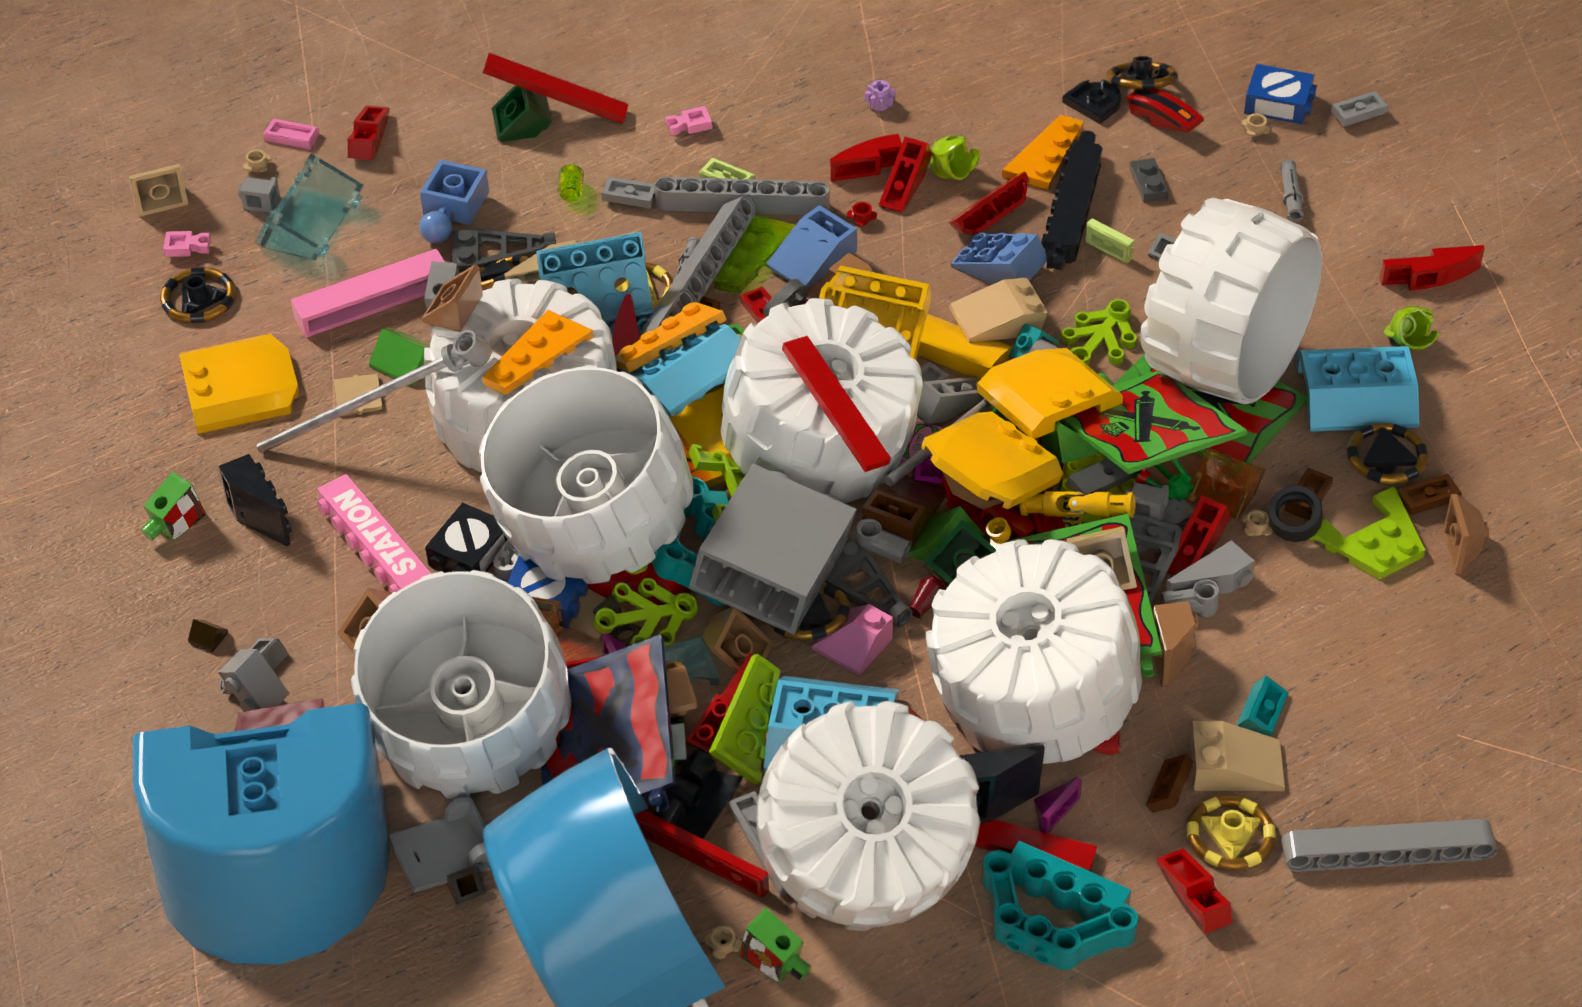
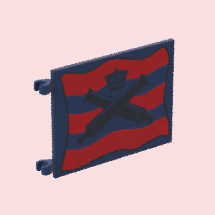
M660 634L567 669L571 696L570 717L566 726L558 732L555 738L557 749L541 767L542 786L601 751L612 748L642 797L649 795V803L652 806H657L656 810L658 812L669 809V801L665 789L675 786L676 781L664 637Z

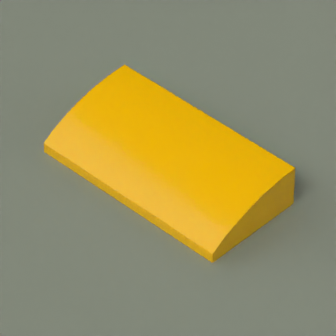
M927 314L917 356L968 376L981 379L992 367L1006 362L1013 346L998 340L968 342L959 325Z

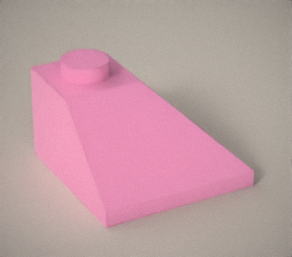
M870 604L851 608L847 621L842 627L831 635L818 639L813 644L812 650L860 676L893 639V617Z

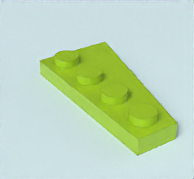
M759 654L751 656L709 751L711 755L754 785L761 783L763 772H760L762 760L765 759L766 747L764 745L766 733L768 732L769 715L780 675V669Z

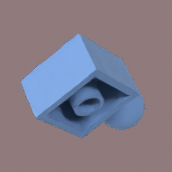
M444 160L438 161L420 191L424 216L420 220L419 231L427 242L438 244L447 240L452 231L451 221L471 225L489 194L486 169Z

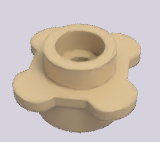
M1250 114L1247 119L1242 121V126L1246 128L1248 136L1254 137L1270 132V127L1266 125L1267 119L1262 114Z
M251 150L246 154L247 162L243 165L245 171L265 172L268 169L267 163L271 161V156L263 150Z
M1253 510L1242 517V522L1246 526L1244 529L1246 535L1259 536L1263 534L1268 536L1272 533V528L1269 526V515L1266 512Z
M717 927L711 934L705 937V944L711 946L713 956L717 959H723L730 952H738L741 949L742 943L736 939L735 932L731 927Z

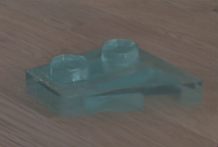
M702 636L664 646L666 662L679 660L686 668L690 683H693V679L710 680V685L716 686L720 684L719 675Z

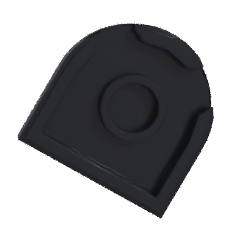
M1102 79L1101 82L1083 81L1063 95L1062 103L1098 124L1103 123L1116 113L1121 107L1122 101L1120 89L1109 81Z

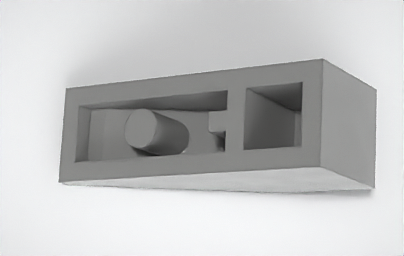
M978 377L924 381L917 411L919 419L928 424L947 422L985 399L977 392V383L980 379Z
M1231 540L1168 579L1166 591L1192 588L1198 581L1209 579L1218 585L1219 594L1231 593L1237 588L1244 587L1250 583L1253 578L1255 560Z

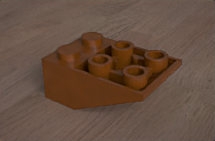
M907 474L892 486L883 482L873 490L862 507V520L868 518L875 519L881 524L883 530L912 541L911 548H913L945 499V488L931 483L913 481V477Z

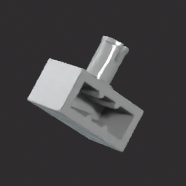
M240 649L218 672L222 677L219 684L220 690L227 689L223 691L224 694H234L239 700L243 712L278 706L290 694L258 649Z

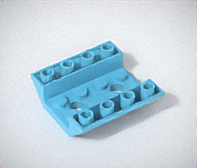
M641 232L536 251L540 280L556 282L564 285L566 288H575L577 294H582L591 300L600 310L601 318L608 325L611 337L613 336L614 324L625 294L631 293L638 332L640 334V331L655 310L652 306L644 260L646 256ZM626 278L629 281V286L625 291H617L614 284L617 279Z
M714 321L705 326L706 332L699 336H696L694 333L682 338V345L674 349H662L659 351L660 356L630 373H626L639 379L649 394L659 399L668 415H677L691 402L703 398L708 390L725 382L728 369L740 342V337L730 326L722 323L718 324Z
M1409 346L1296 351L1294 359L1297 373H1303L1308 393L1306 415L1310 432L1359 430L1375 423H1393L1406 428L1419 427L1418 382Z
M782 676L777 683L768 725L764 772L767 771L780 747L802 724H807L827 714L831 707L850 701H853L856 707L877 706L884 701L898 703L899 689ZM799 707L810 709L807 713H798L795 710Z

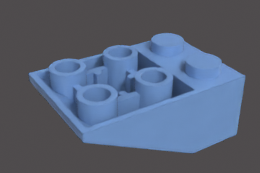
M818 205L799 220L766 263V267L788 281L798 279L809 288L828 273V269L847 253L853 255L857 252V228Z
M979 233L958 253V256L950 265L961 272L993 285L1004 279L1028 278L1030 281L1047 262V255L1038 234Z

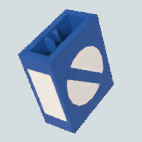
M1256 64L1246 94L1244 113H1258L1266 118L1303 124L1305 115H1310L1313 101L1310 99L1314 100L1316 96L1317 85L1313 84L1314 74Z
M520 555L507 582L514 588H522L535 600L549 625L568 629L571 619L578 617L580 611L579 599L581 596L585 597L587 595L589 584L581 578L565 577L561 582L546 577L540 566L531 559L524 561Z

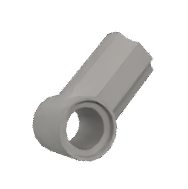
M863 519L857 524L855 540L859 546L865 548L871 555L878 554L900 564L906 561L912 547V541L883 530L881 524L875 519Z
M1203 579L1195 583L1192 588L1161 592V603L1169 604L1189 601L1192 613L1196 612L1201 617H1210L1218 610L1219 587L1214 581Z

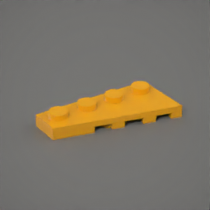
M1060 115L1002 169V177L1011 179L1026 171L1029 178L1028 185L1049 190L1064 164L1066 150H1071L1073 141H1077L1081 134L1084 121Z
M697 302L689 303L677 315L663 320L661 326L653 331L644 333L636 343L622 348L619 354L615 356L617 368L630 373L658 358L660 350L674 349L682 345V338L694 333L696 336H699L707 331L705 326L714 321L718 324L727 320L726 316L721 310Z
M547 310L483 375V385L507 395L533 378V373L537 370L547 369L553 365L554 359L563 353L568 355L576 350L575 346L580 342L585 341L587 343L593 339V330Z

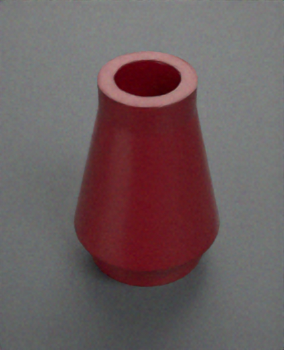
M929 575L926 579L921 580L909 605L914 617L922 618L932 608L931 604L938 590H946L945 584L937 577Z

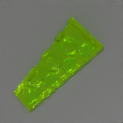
M754 215L716 277L715 289L740 294L756 278L760 268L766 266V263L796 225Z

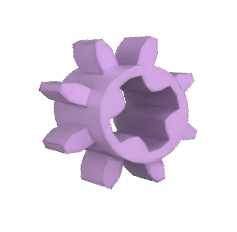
M877 80L871 85H867L865 102H870V108L876 111H884L889 106H893L895 89H890V83Z

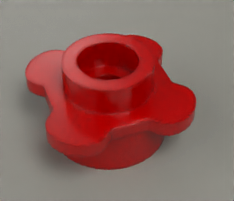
M857 202L852 206V210L847 212V218L853 219L857 226H865L870 220L877 219V212L872 211V206L869 203Z

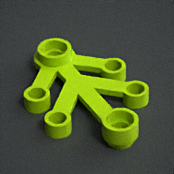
M1115 299L1109 303L1105 310L1078 312L1074 318V325L1077 328H1064L1061 334V341L1066 345H1073L1077 342V338L1092 336L1083 347L1071 349L1073 354L1089 366L1092 353L1104 340L1108 348V362L1113 365H1119L1123 363L1124 351L1119 348L1112 329L1116 324L1118 325L1122 333L1120 344L1123 348H1134L1137 342V335L1132 332L1128 322L1131 318L1132 310L1125 300ZM1105 320L1102 324L1090 326L1092 321Z
M645 578L638 586L639 594L632 591L627 584L618 583L612 590L613 599L619 603L627 601L639 608V610L616 614L609 608H602L594 616L593 626L597 632L606 634L611 633L616 626L645 621L639 634L632 638L629 646L634 645L635 641L642 642L649 639L660 618L672 616L666 629L658 634L669 639L668 643L664 642V648L668 649L675 641L674 635L681 622L691 620L697 613V601L691 594L680 593L674 595L658 586L651 578ZM644 585H649L652 591L646 590ZM617 590H623L625 596L620 595ZM655 596L666 604L658 606L646 598ZM679 605L684 606L686 611L682 610ZM599 621H605L608 627L602 625Z

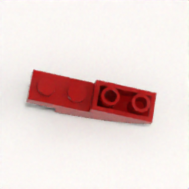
M1484 245L1433 248L1431 256L1383 259L1380 273L1381 285L1408 284L1409 290L1413 291L1434 288L1460 280L1481 268L1485 250Z
M748 654L722 695L716 694L685 740L687 744L712 756L709 753L710 748L751 656L754 654Z

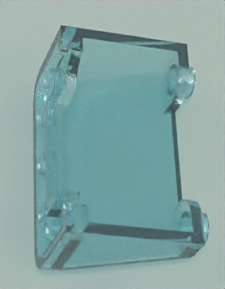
M311 153L305 161L302 171L298 173L292 186L277 208L272 210L266 218L255 243L265 249L316 261L318 257L323 259L331 247L327 243L350 208L356 209L361 202L363 196L359 193L364 185Z

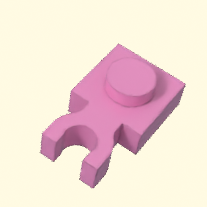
M705 106L681 111V116L671 115L665 117L666 126L669 127L671 136L678 135L687 130L688 134L712 129V120Z
M192 231L166 232L163 248L165 257L191 256V251L209 254L210 233H200L193 236Z

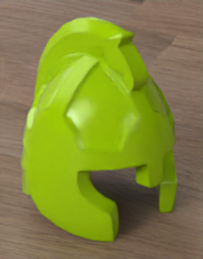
M950 135L934 142L931 149L933 156L929 164L930 169L939 178L963 180L977 166L980 150L971 148L968 153L967 139L964 137Z
M1407 306L1396 311L1391 323L1383 331L1384 335L1393 338L1399 345L1409 346V349L1422 350L1429 347L1439 336L1437 331H1432L1429 334L1431 323L1434 322V318L1431 317L1433 316V311L1419 306Z

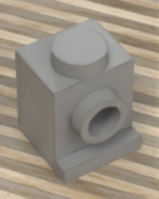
M246 177L244 183H241L238 189V196L242 199L243 209L273 213L280 198L277 178L272 177L271 180Z
M1134 483L1132 489L1127 490L1126 495L1129 492H1134L1135 514L1162 521L1169 506V486L1163 485L1162 488Z

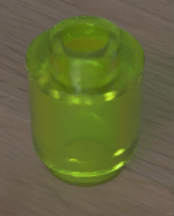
M565 165L559 170L558 193L567 202L577 201L583 193L584 172L577 165Z

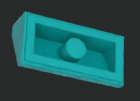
M1267 675L1254 683L1237 726L1271 736L1289 692Z

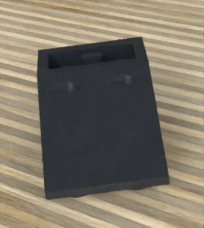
M247 454L218 466L226 503L236 520L285 546H289L288 533L292 531L287 518L284 516L288 513L287 507L282 498L277 499L272 481L265 480V472L260 462L255 463L251 455Z
M1044 745L959 755L961 759L967 761L972 766L977 779L979 790L976 794V804L980 823L992 822L1039 794L1045 750Z

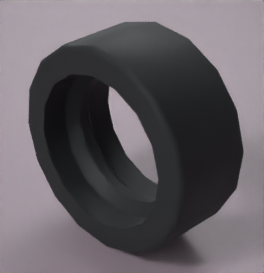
M1298 485L1288 486L1276 492L1270 500L1268 507L1270 526L1280 538L1291 542L1306 541L1315 536L1321 528L1323 521L1321 500L1309 488ZM1294 501L1304 502L1312 508L1313 514L1309 522L1295 527L1281 522L1279 511L1283 505Z

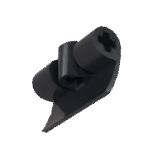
M694 751L680 771V774H675L676 785L665 789L669 801V809L658 812L656 807L652 814L704 840L742 782L743 776L717 771L716 762L709 754L703 751Z

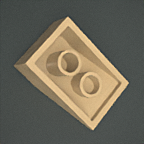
M1028 278L1004 279L956 300L949 305V309L968 342L1017 338L1025 323L1042 330L1048 313Z
M1224 721L1192 722L1190 753L1191 759L1194 761L1192 765L1194 791H1285L1279 739Z

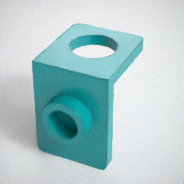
M1025 323L1009 355L1017 358L1029 353L1034 343L1041 338L1057 345L1060 341L1042 330Z

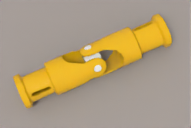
M1046 491L1044 494H1037L1020 503L1022 516H1028V513H1043L1045 516L1079 517L1084 515L1083 512H1086L1095 517L1129 514V518H1133L1136 510L1134 492H1129L1127 495H1111L1110 492H1094L1085 495L1075 491ZM1067 496H1071L1068 505L1072 513H1066L1062 510V500Z

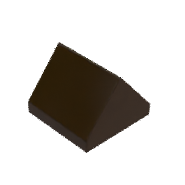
M193 619L188 643L213 652L227 635L228 629L205 620Z
M476 864L447 875V886L457 905L486 894Z

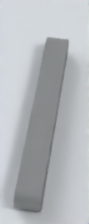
M749 196L739 197L725 203L721 207L640 331V339L644 333L653 331L661 326L662 321L666 318L675 316L683 311L682 309L685 305L692 302L699 303L756 213L755 203Z

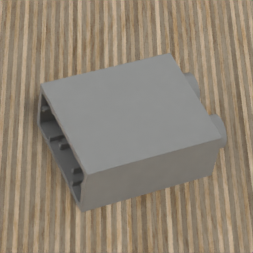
M753 463L701 545L689 588L795 635L845 547L857 509L844 504L834 495L819 493L792 481L782 472L770 471Z

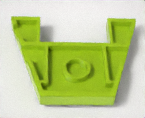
M692 444L689 455L695 470L721 471L732 497L745 477L739 470L736 462L726 458L723 452L715 450L711 454L701 451L702 446ZM715 504L712 510L715 522L725 509L726 504Z
M1393 486L1373 496L1372 504L1385 518L1347 537H1344L1325 519L1322 521L1319 531L1309 540L1314 542L1316 539L1326 545L1325 549L1333 554L1338 552L1349 558L1350 564L1378 580L1424 558L1425 548L1396 488Z

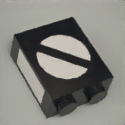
M462 502L425 546L428 566H431L436 571L445 573L471 572L472 570L487 572L493 565L494 557L507 541V537L499 527L494 515Z

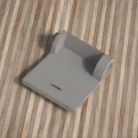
M469 797L453 799L446 809L445 818L388 835L389 842L414 893L447 883V875L475 864L479 873L491 869L483 841V830L486 824L473 799Z

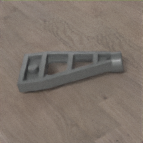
M483 229L453 231L452 263H457L459 273H462L475 264L481 267L515 255H524L530 258L536 254V251L556 244L555 232L536 235ZM482 243H496L501 246V252L496 255L481 257L479 255V246ZM509 243L526 244L527 249L509 253L507 245Z
M1134 514V517L1130 518L1136 545L1158 550L1161 553L1156 564L1140 560L1142 572L1154 576L1151 586H1146L1151 605L1178 551L1182 527Z
M853 538L846 541L843 551L824 583L831 584L840 589L849 601L858 606L870 604L893 617V624L896 627L904 626L912 617V609L901 601L872 555L865 548L859 546ZM859 568H862L869 577L867 581L857 587L842 580ZM879 587L886 595L883 599L874 602L865 596L873 589Z

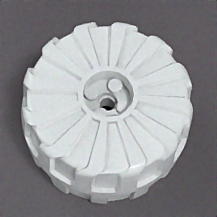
M1210 198L1203 201L1201 210L1195 215L1189 213L1181 222V233L1175 243L1168 244L1159 260L1161 272L1156 284L1149 286L1144 304L1145 313L1148 318L1141 326V345L1145 352L1147 363L1154 370L1198 391L1241 404H1250L1263 397L1275 386L1289 366L1303 339L1312 316L1322 273L1321 244L1318 237L1307 228L1271 211L1230 199Z
M519 279L496 281L492 288L482 291L483 296L462 331L472 330L489 343L492 348L490 359L480 367H473L471 364H468L456 372H452L448 367H445L425 377L428 404L437 436L441 442L446 444L454 459L459 463L482 473L481 461L478 456L482 438L486 435L497 411L508 399H511L536 379L550 373L553 374L581 366H598L599 368L617 371L610 329L602 320L598 307L584 295L577 293L572 295L568 293L564 285L547 280H538L535 284H522ZM547 310L593 330V339L587 343L585 341L580 342L575 346L576 350L568 355L563 353L554 359V364L547 369L537 370L533 373V378L509 394L504 395L483 385V375ZM431 325L430 347L424 348V365L442 357V348L448 344H453L455 338L461 332Z
M811 298L804 305L789 307L785 302L770 308L769 316L757 325L750 323L743 332L728 369L724 385L721 408L723 413L721 436L726 450L730 452L732 458L739 466V470L746 475L754 463L770 471L782 472L792 481L819 493L834 495L843 503L870 496L873 490L885 481V477L898 467L915 427L923 379L918 362L910 357L911 347L896 329L892 327L885 328L878 323V317L874 313L855 305L847 309L834 306L833 301L830 299ZM804 336L810 338L890 455L891 461L889 465L864 472L782 351L784 342Z
M581 366L553 374L550 373L536 379L501 406L491 422L486 435L483 436L478 456L483 473L480 476V482L499 527L524 561L531 559L540 566L545 576L562 582L565 577L581 578L587 584L608 582L612 574L624 570L635 572L655 559L654 552L663 544L668 545L673 542L685 524L686 518L683 511L692 501L693 479L682 441L659 399L654 395H650L639 379L626 372H617L599 368L598 366Z
M1023 539L1000 544L995 553L982 559L973 556L957 568V577L946 590L939 589L931 604L934 614L932 630L926 631V642L933 678L950 719L954 723L959 724L967 741L981 752L1044 745L1043 764L1060 761L1063 763L1083 756L1084 753L1095 748L1105 740H1109L1121 729L1123 721L1130 712L1132 705L1137 702L1141 691L1140 638L1127 595L1120 588L1114 571L1102 559L1091 554L1083 555L1079 553L1076 545L1050 539L1044 541L1043 544L1029 545Z
M472 570L471 572L443 573L441 571L423 576L420 580L409 584L398 592H393L378 605L379 609L371 617L365 629L360 631L353 650L355 654V674L351 677V685L356 703L365 704L370 710L377 750L382 757L394 766L405 782L417 789L424 785L439 790L448 799L469 797L471 793L483 791L499 794L517 786L520 783V776L530 769L542 767L557 749L555 738L558 732L566 726L570 717L571 696L565 657L556 634L542 615L535 600L520 587L514 588L510 584L495 578L494 574Z
M850 701L831 707L827 714L807 724H802L780 747L773 757L761 784L757 803L756 829L764 854V865L773 882H779L783 889L797 902L796 908L813 919L819 916L825 920L842 924L846 930L867 931L873 927L896 923L902 924L915 918L940 901L954 886L967 866L978 836L980 819L977 813L976 794L979 787L972 766L967 761L961 759L951 745L954 737L939 723L923 721L909 714L908 706L895 702L884 701L877 706L856 707L855 703ZM865 806L874 808L877 818L872 820L866 819L861 813V808Z

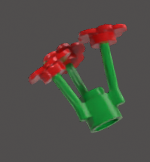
M1177 458L1171 461L1180 475L1177 473L1173 476L1161 463L1154 465L1169 480L1166 485L1169 486L1170 500L1175 498L1181 502L1195 489V486L1190 482L1193 478L1185 471ZM1147 468L1137 473V479L1134 483H1147L1153 487H1163L1149 478L1151 472L1147 471Z

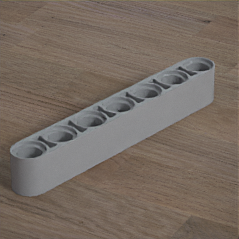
M662 177L656 180L654 184L656 206L663 211L718 213L725 203L742 196H749L753 200L756 207L755 214L806 215L818 205L828 211L830 209L829 186L820 181Z
M1485 819L1295 830L1286 833L1281 838L1286 866L1289 870L1297 872L1479 861L1492 858L1497 853L1491 823Z

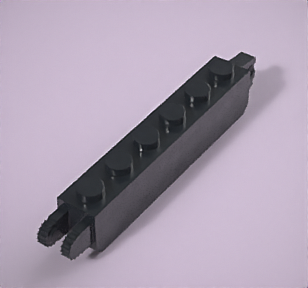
M1090 130L1082 132L1079 141L1074 140L1071 150H1066L1064 164L1067 166H1062L1060 181L1062 183H1057L1055 198L1058 199H1053L1050 214L1053 217L1048 216L1046 223V232L1048 234L1043 233L1041 242L1047 255L1048 269L1062 270L1065 263L1071 264L1075 262L1078 256L1101 169L1100 159L1103 149L1099 144L1095 143L1096 134Z

